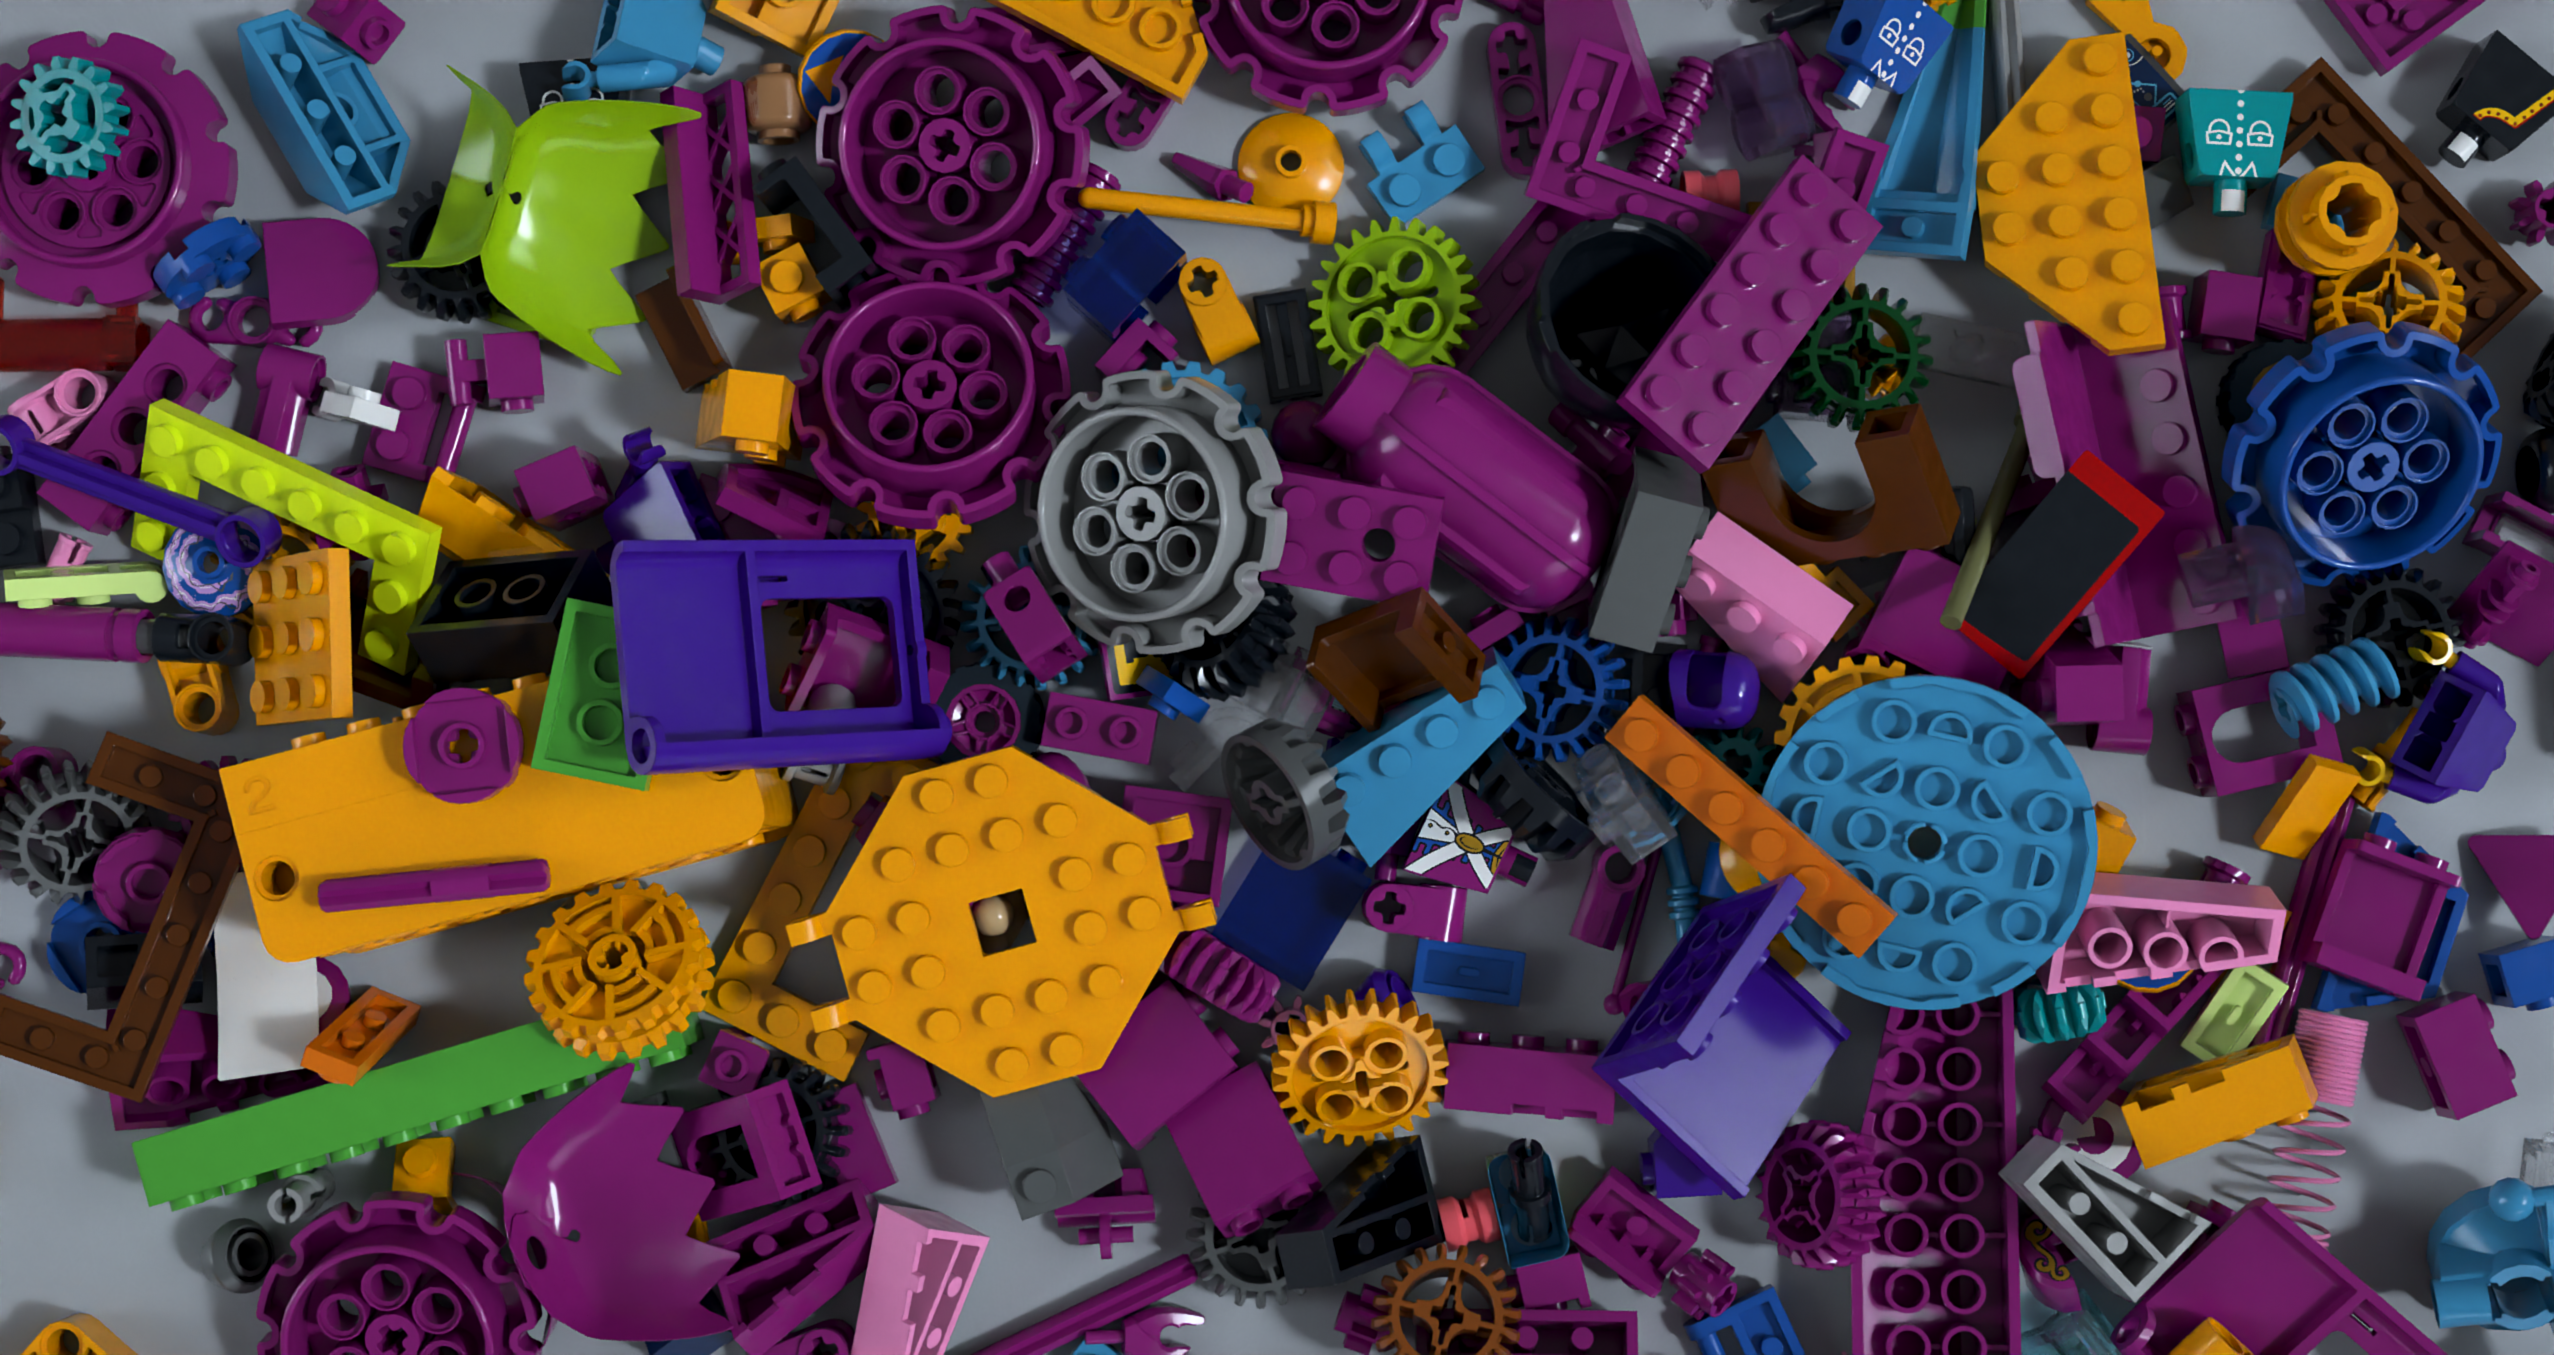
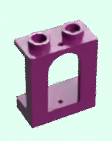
M2290 667L2281 668L2280 670L2289 672ZM2279 670L2176 693L2179 704L2174 706V718L2180 734L2183 737L2187 736L2192 757L2187 759V770L2192 785L2195 789L2200 788L2202 797H2220L2291 780L2309 754L2344 763L2334 724L2329 723L2320 712L2318 713L2320 728L2315 732L2309 731L2301 720L2298 721L2300 733L2298 743L2300 749L2247 762L2235 763L2222 757L2213 744L2212 730L2215 722L2223 713L2232 709L2269 701V679L2274 672Z
M787 1078L715 1103L710 1102L688 1110L682 1114L672 1131L683 1168L714 1178L715 1180L714 1187L698 1212L702 1222L778 1202L822 1184ZM741 1125L758 1177L733 1184L737 1174L728 1178H720L717 1175L719 1168L726 1162L725 1158L711 1159L707 1155L710 1149L720 1146L719 1137L711 1138L706 1135Z

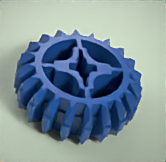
M1546 616L1543 623V632L1536 621L1529 620L1524 624L1527 640L1519 633L1512 631L1506 635V638L1513 651L1495 648L1522 691L1529 693L1535 699L1537 705L1535 718L1540 720L1537 727L1523 712L1505 731L1513 734L1519 733L1514 745V750L1519 753L1528 750L1534 742L1533 756L1538 761L1545 760L1549 755L1550 749H1552L1556 762H1566L1569 756V746L1577 758L1588 756L1586 738L1594 746L1603 747L1607 741L1599 727L1602 726L1605 729L1611 730L1618 720L1609 715L1611 709L1616 711H1626L1628 709V702L1622 699H1614L1615 690L1630 688V681L1628 679L1614 680L1612 673L1626 665L1624 659L1614 658L1607 661L1605 656L1613 650L1615 644L1601 641L1594 646L1593 644L1596 639L1589 637L1588 626L1579 635L1580 625L1577 618L1568 617L1561 630L1560 622L1556 616ZM1558 644L1556 656H1550L1546 668L1541 673L1528 674L1521 672L1525 663L1534 653L1546 646ZM1574 650L1581 654L1590 665L1595 678L1596 690L1583 685L1578 680L1576 675L1577 660L1573 659ZM1558 681L1560 686L1566 687L1565 696L1555 697L1554 693L1547 691L1548 682ZM1578 704L1592 707L1586 719L1579 726L1564 734H1554L1557 722L1563 721L1565 712L1571 705Z

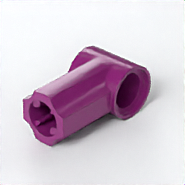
M272 343L264 347L256 370V384L260 394L249 438L288 456H298L310 403L315 402L319 398L323 389L319 385L320 380L326 377L327 363L323 355Z
M2105 646L2123 664L2125 721L2087 725L2086 741L2088 749L2091 751L2145 756L2150 748L2153 734V714L2151 709L2147 707L2152 650L2126 646Z
M1608 841L1599 846L1593 855L1592 870L1569 935L1597 947L1614 951L1636 888L1645 877L1646 865L1643 856L1634 847L1622 846ZM1614 853H1628L1632 861V868L1628 876L1621 880L1609 879L1605 872V863L1608 858Z

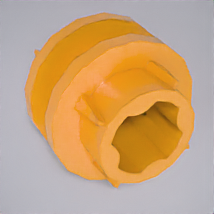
M2336 161L2319 166L2311 172L2302 175L2285 189L2275 209L2274 231L2281 251L2294 266L2311 275L2335 277L2372 263L2387 250L2397 231L2398 207L2391 187L2378 172L2361 163ZM2327 208L2334 214L2341 215L2344 231L2338 225L2329 222Z

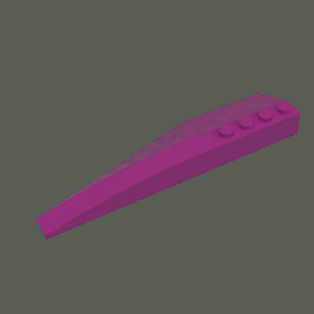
M2013 988L1996 997L1991 996L1954 1009L1911 1010L1889 1006L1860 1134L1864 1135V1146L1876 1150L1872 1163L1873 1166L1885 1170L1878 1181L1879 1187L1888 1192L1880 1198V1208L1887 1216L1876 1220L1881 1236L1869 1241L1870 1253L1857 1257L1856 1263L1850 1264L1852 1355H2022L2018 1194L1998 1174L2017 1154Z

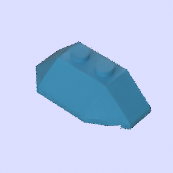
M289 9L239 24L237 32L252 101L306 193L345 215L394 198L411 140L361 55L325 30L301 21L302 17Z

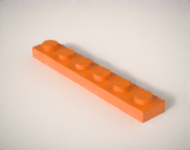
M1644 694L1637 697L1604 737L1767 880L1772 881L1791 873L1807 888L1796 905L1858 959L1897 917L1898 913Z

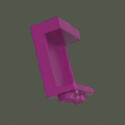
M827 603L820 620L811 619L804 631L800 644V650L804 651L798 665L790 662L782 677L779 693L786 695L785 711H800L802 706L806 707L812 692L820 686L827 684H838L849 689L854 695L857 708L893 706L896 694L889 625ZM924 638L927 646L926 660L930 701L932 704H936L950 677V647Z
M2365 832L2363 839H2342L2299 961L2393 997L2420 1002L2427 981L2416 976L2446 894L2450 888H2460L2463 878L2446 871L2449 865L2447 861L2421 852H2416L2414 859L2395 852L2398 843L2376 834Z
M1169 979L1138 1003L1102 1068L1077 1075L1128 1143L1138 1151L1155 1139L1154 1133L1226 1075L1240 1069L1232 1059L1240 1050L1221 1026L1211 1032L1199 1017L1200 1014L1207 1010L1204 1004L1193 991L1185 986L1178 990Z
M1257 1060L1221 1079L1166 1123L1214 1224L1225 1238H1230L1234 1235L1242 1237L1255 1232L1264 1224L1265 1218L1282 1209L1294 1210L1303 1206L1311 1200L1313 1192L1322 1188L1317 1174L1310 1165L1286 1115L1279 1105L1276 1093L1273 1091L1268 1077Z

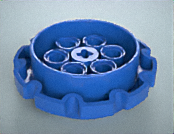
M2370 321L2342 326L2315 337L2312 341V352L2301 360H2296L2291 355H2287L2275 364L2247 396L2246 402L2253 408V413L2246 422L2232 425L2223 452L2221 477L2236 491L2226 501L2225 507L2240 537L2257 556L2263 557L2267 555L2268 561L2282 575L2314 586H2328L2340 574L2353 586H2355L2354 578L2359 573L2364 575L2371 583L2374 581V576L2368 570L2383 568L2387 577L2390 578L2393 571L2392 565L2400 563V565H2403L2404 571H2406L2410 566V558L2425 550L2430 554L2436 553L2463 528L2474 514L2475 509L2470 505V502L2477 489L2490 486L2496 472L2502 447V433L2488 422L2489 418L2500 408L2498 397L2490 379L2479 364L2466 354L2458 355V346L2446 336L2425 326L2398 321L2388 333L2384 334Z

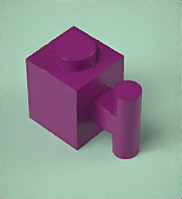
M537 331L483 334L485 359L468 360L467 342L465 339L444 341L451 407L473 405L471 385L486 383L489 407L501 406L502 414L530 413L534 411V404L544 403V384L539 334Z

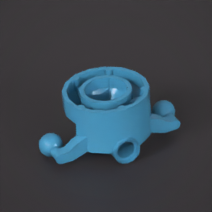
M2507 1177L2498 1180L2494 1185L2467 1192L2444 1208L2429 1231L2426 1259L2432 1275V1279H2430L2432 1303L2439 1329L2479 1325L2492 1330L2521 1331L2534 1329L2550 1323L2554 1335V1185L2534 1187L2519 1178Z

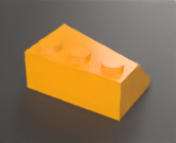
M439 466L432 473L418 516L443 527L438 550L451 560L459 561L575 550L530 518H525L520 511L481 484Z

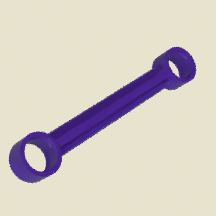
M9 414L0 415V433L9 441L13 454L12 461L0 454V476L19 468L216 542V546L224 559L232 565L241 568H250L275 554L281 546L282 530L278 520L271 512L259 506H245L234 513L222 510L36 441L33 431L22 419ZM238 521L250 525L255 530L260 540V552L249 549L241 541L237 530Z

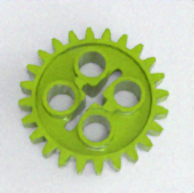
M1397 216L1392 217L1388 231L1379 222L1372 220L1370 236L1366 238L1356 229L1351 230L1354 245L1349 249L1336 242L1334 248L1340 259L1337 263L1322 260L1320 264L1329 273L1327 280H1313L1311 284L1323 293L1322 298L1308 302L1310 309L1322 315V317L1313 321L1309 326L1317 334L1325 335L1316 346L1325 354L1333 353L1328 364L1337 371L1345 368V375L1354 362L1367 349L1366 340L1368 335L1374 329L1383 327V337L1378 344L1407 366L1413 367L1425 363L1438 364L1442 361L1447 366L1454 368L1456 363L1450 354L1452 348L1468 350L1470 347L1460 337L1462 330H1476L1479 326L1467 316V311L1482 307L1481 301L1475 296L1468 294V292L1476 289L1481 284L1473 274H1465L1474 264L1465 254L1458 255L1461 246L1452 237L1444 241L1445 233L1435 225L1426 232V225L1419 219L1414 218L1408 229H1406L1405 223ZM1417 262H1423L1421 275L1412 282H1406L1405 275L1410 266ZM1368 277H1373L1370 291L1366 295L1356 298L1358 284ZM1436 288H1438L1439 292L1436 296L1431 298L1426 297L1432 294L1436 290ZM1398 296L1402 298L1401 300L1395 302L1394 298ZM1394 308L1395 311L1392 313H1389L1387 311ZM1360 311H1361V312H1364V313H1362V314L1356 316V318H1355L1353 321H1351V316H1352L1354 313H1357V312H1360ZM1428 312H1434L1432 326L1423 333H1417L1416 325L1421 316Z

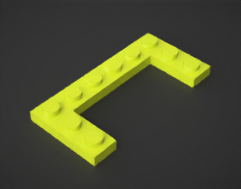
M165 398L149 405L140 472L141 480L198 500L200 481L203 480L374 560L358 654L403 676L417 667L418 654L408 639L406 632L431 592L443 527ZM135 512L131 547L163 561L165 547L178 527Z

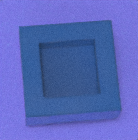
M1146 665L1135 682L1153 694L1147 704L1173 721L1182 713L1199 724L1210 708L1208 703L1149 665Z

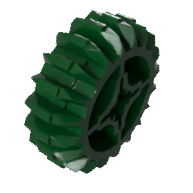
M1859 283L1855 286L1852 298L1844 285L1839 287L1832 297L1833 302L1832 300L1829 301L1799 343L1801 346L1796 347L1787 361L1798 362L1799 367L1785 374L1786 381L1794 382L1799 379L1803 381L1805 387L1799 389L1794 394L1797 402L1806 399L1810 395L1816 401L1808 411L1812 418L1817 417L1825 409H1828L1830 412L1827 418V426L1836 428L1842 422L1844 415H1846L1849 432H1858L1868 411L1898 407L1900 404L1904 406L1918 403L1919 398L1910 387L1923 389L1928 386L1930 380L1924 374L1916 371V369L1931 366L1934 359L1928 354L1918 353V348L1931 342V336L1929 334H1921L1915 337L1912 329L1918 326L1923 319L1919 314L1913 315L1907 320L1901 315L1907 308V299L1900 298L1890 307L1887 305L1889 290L1888 288L1881 287L1874 294L1872 300H1870L1869 288L1866 283ZM1843 316H1851V326L1845 330L1843 344H1832L1827 348L1818 347L1820 336L1831 320ZM1868 319L1876 322L1886 330L1896 348L1883 346L1877 341L1874 336L1873 322H1869ZM1858 347L1860 356L1868 357V360L1875 361H1870L1858 369L1856 360L1840 355L1843 353L1847 354ZM1820 368L1831 369L1839 374L1842 379L1843 393H1847L1848 397L1836 392L1826 382ZM1888 368L1897 369L1895 380L1885 395L1879 399L1865 401V390L1871 387L1872 374L1875 371H1885Z

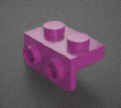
M1611 1166L1577 1206L1567 1232L1568 1237L1573 1240L1576 1247L1582 1253L1592 1258H1598L1617 1272L1619 1278L1628 1287L1634 1290H1641L1649 1297L1655 1298L1662 1289L1666 1275L1697 1241L1700 1230L1614 1166Z

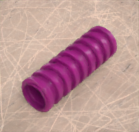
M1695 56L1680 57L1677 63L1680 71L1672 73L1670 81L1673 85L1665 88L1663 96L1666 100L1661 101L1668 121L1651 128V131L1644 132L1641 138L1644 146L1636 148L1634 155L1637 160L1630 161L1627 167L1629 173L1671 187L1673 181L1670 175L1677 174L1680 168L1677 160L1684 159L1687 153L1684 145L1692 143L1694 135L1691 131L1697 130L1701 124L1698 116L1706 114L1709 108L1706 100H1712L1716 93L1713 85H1719L1723 79L1718 68Z
M1089 162L1088 175L1083 188L1121 189V184L1115 176L1098 165ZM1071 188L1064 195V203L1072 210L1073 216L1058 239L1040 257H1029L1030 259L1027 264L1021 263L1018 268L1021 272L1020 277H1013L1010 281L1014 289L1040 307L1051 308L1053 306L1054 300L1051 297L1054 292L1060 293L1063 289L1060 284L1062 278L1068 279L1071 272L1068 268L1070 264L1076 265L1078 263L1079 256L1076 255L1078 250L1086 249L1088 243L1085 241L1087 235L1093 236L1096 232V228L1093 226L1095 221H1102L1105 217L1102 210L1086 209L1079 204L1078 194L1083 188Z

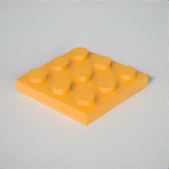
M349 548L318 549L266 559L253 566L248 578L247 591L249 599L253 603L254 626L249 634V650L255 660V682L250 690V704L252 710L256 713V726H278L353 718Z

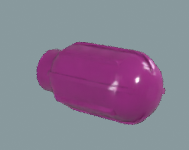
M1377 342L1372 343L1343 376L1313 421L1312 427L1346 452V470L1351 481L1445 497L1435 555L1497 602L1514 611L1536 614L1552 610L1558 604L1569 600L1588 582L1609 552L1619 523V514L1616 513L1618 503L1611 488L1595 471L1471 377L1450 366L1425 363L1409 367Z

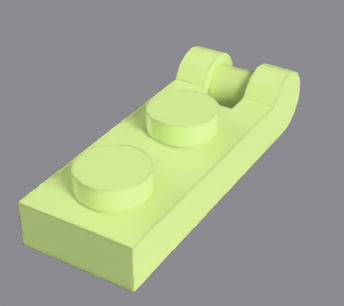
M151 561L3 570L6 602L17 601L18 607L27 609L48 607L53 605V599L76 597V603L82 605L103 604L111 601L110 595L136 594L144 602L155 603L163 599L168 592L162 567Z

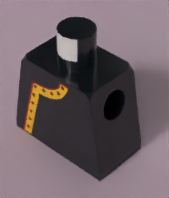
M2498 30L2477 42L2472 48L2436 110L2437 118L2453 131L2438 149L2441 157L2458 168H2464L2477 152L2493 162L2517 148L2554 116V76Z

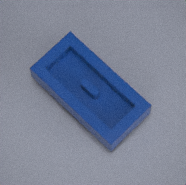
M1418 938L1411 991L1519 1007L1526 952Z

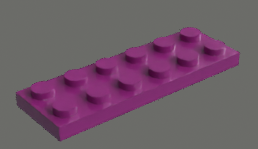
M1802 154L1793 160L1616 400V403L1697 473L1701 474L1709 470L1882 229L1883 225Z

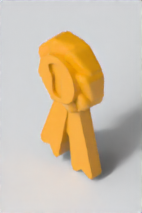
M2149 0L2085 1L2086 6L2117 33L2124 32L2125 36L2131 34L2174 80L2181 75L2187 58V47L2175 28L2154 22Z

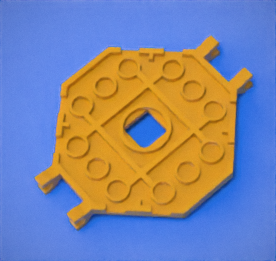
M1014 745L905 774L828 910L793 919L790 921V924L785 925L791 947L832 935L849 997L817 1004L815 1009L810 1011L815 1032L827 1031L856 1020L993 1098L1101 1069L1178 933L1217 924V915L1212 897L1180 907H1173L1157 846L1193 838L1194 832L1188 812L1150 823L1131 811L1128 812L1103 798L1101 794L1064 773H1059L1036 760L1032 755ZM1022 889L1036 941L985 954L981 947L969 903Z

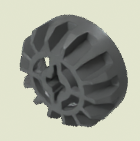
M1268 718L1235 734L1225 742L1221 754L1222 776L1231 805L1253 842L1267 857L1278 865L1289 870L1298 871L1339 848L1350 816L1344 809L1348 796L1346 791L1336 786L1334 777L1339 772L1337 767L1328 768L1321 757L1324 750L1321 743L1308 742L1307 730L1291 725L1289 722Z

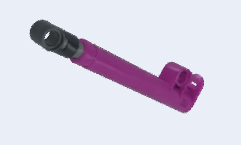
M0 602V656L146 663L154 654L161 662L221 664L235 667L247 663L252 658L249 650V634L253 626L246 620L213 612L206 614L165 612L160 613L155 619L150 610L139 608L121 609L117 607L49 605L44 608L27 609L18 607V603ZM226 628L229 639L226 647L220 652L217 646V639L221 631Z

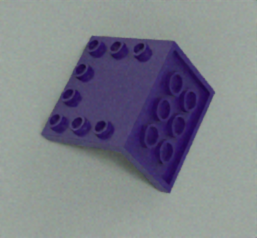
M1791 873L1702 907L1591 1067L1592 1070L1733 1200L1746 1197L1750 1190L1748 1184L1840 1042L1847 1041L1852 1033L1770 956V951L1767 949L1773 937L1785 930L1793 922L1798 913L1794 906L1807 889Z

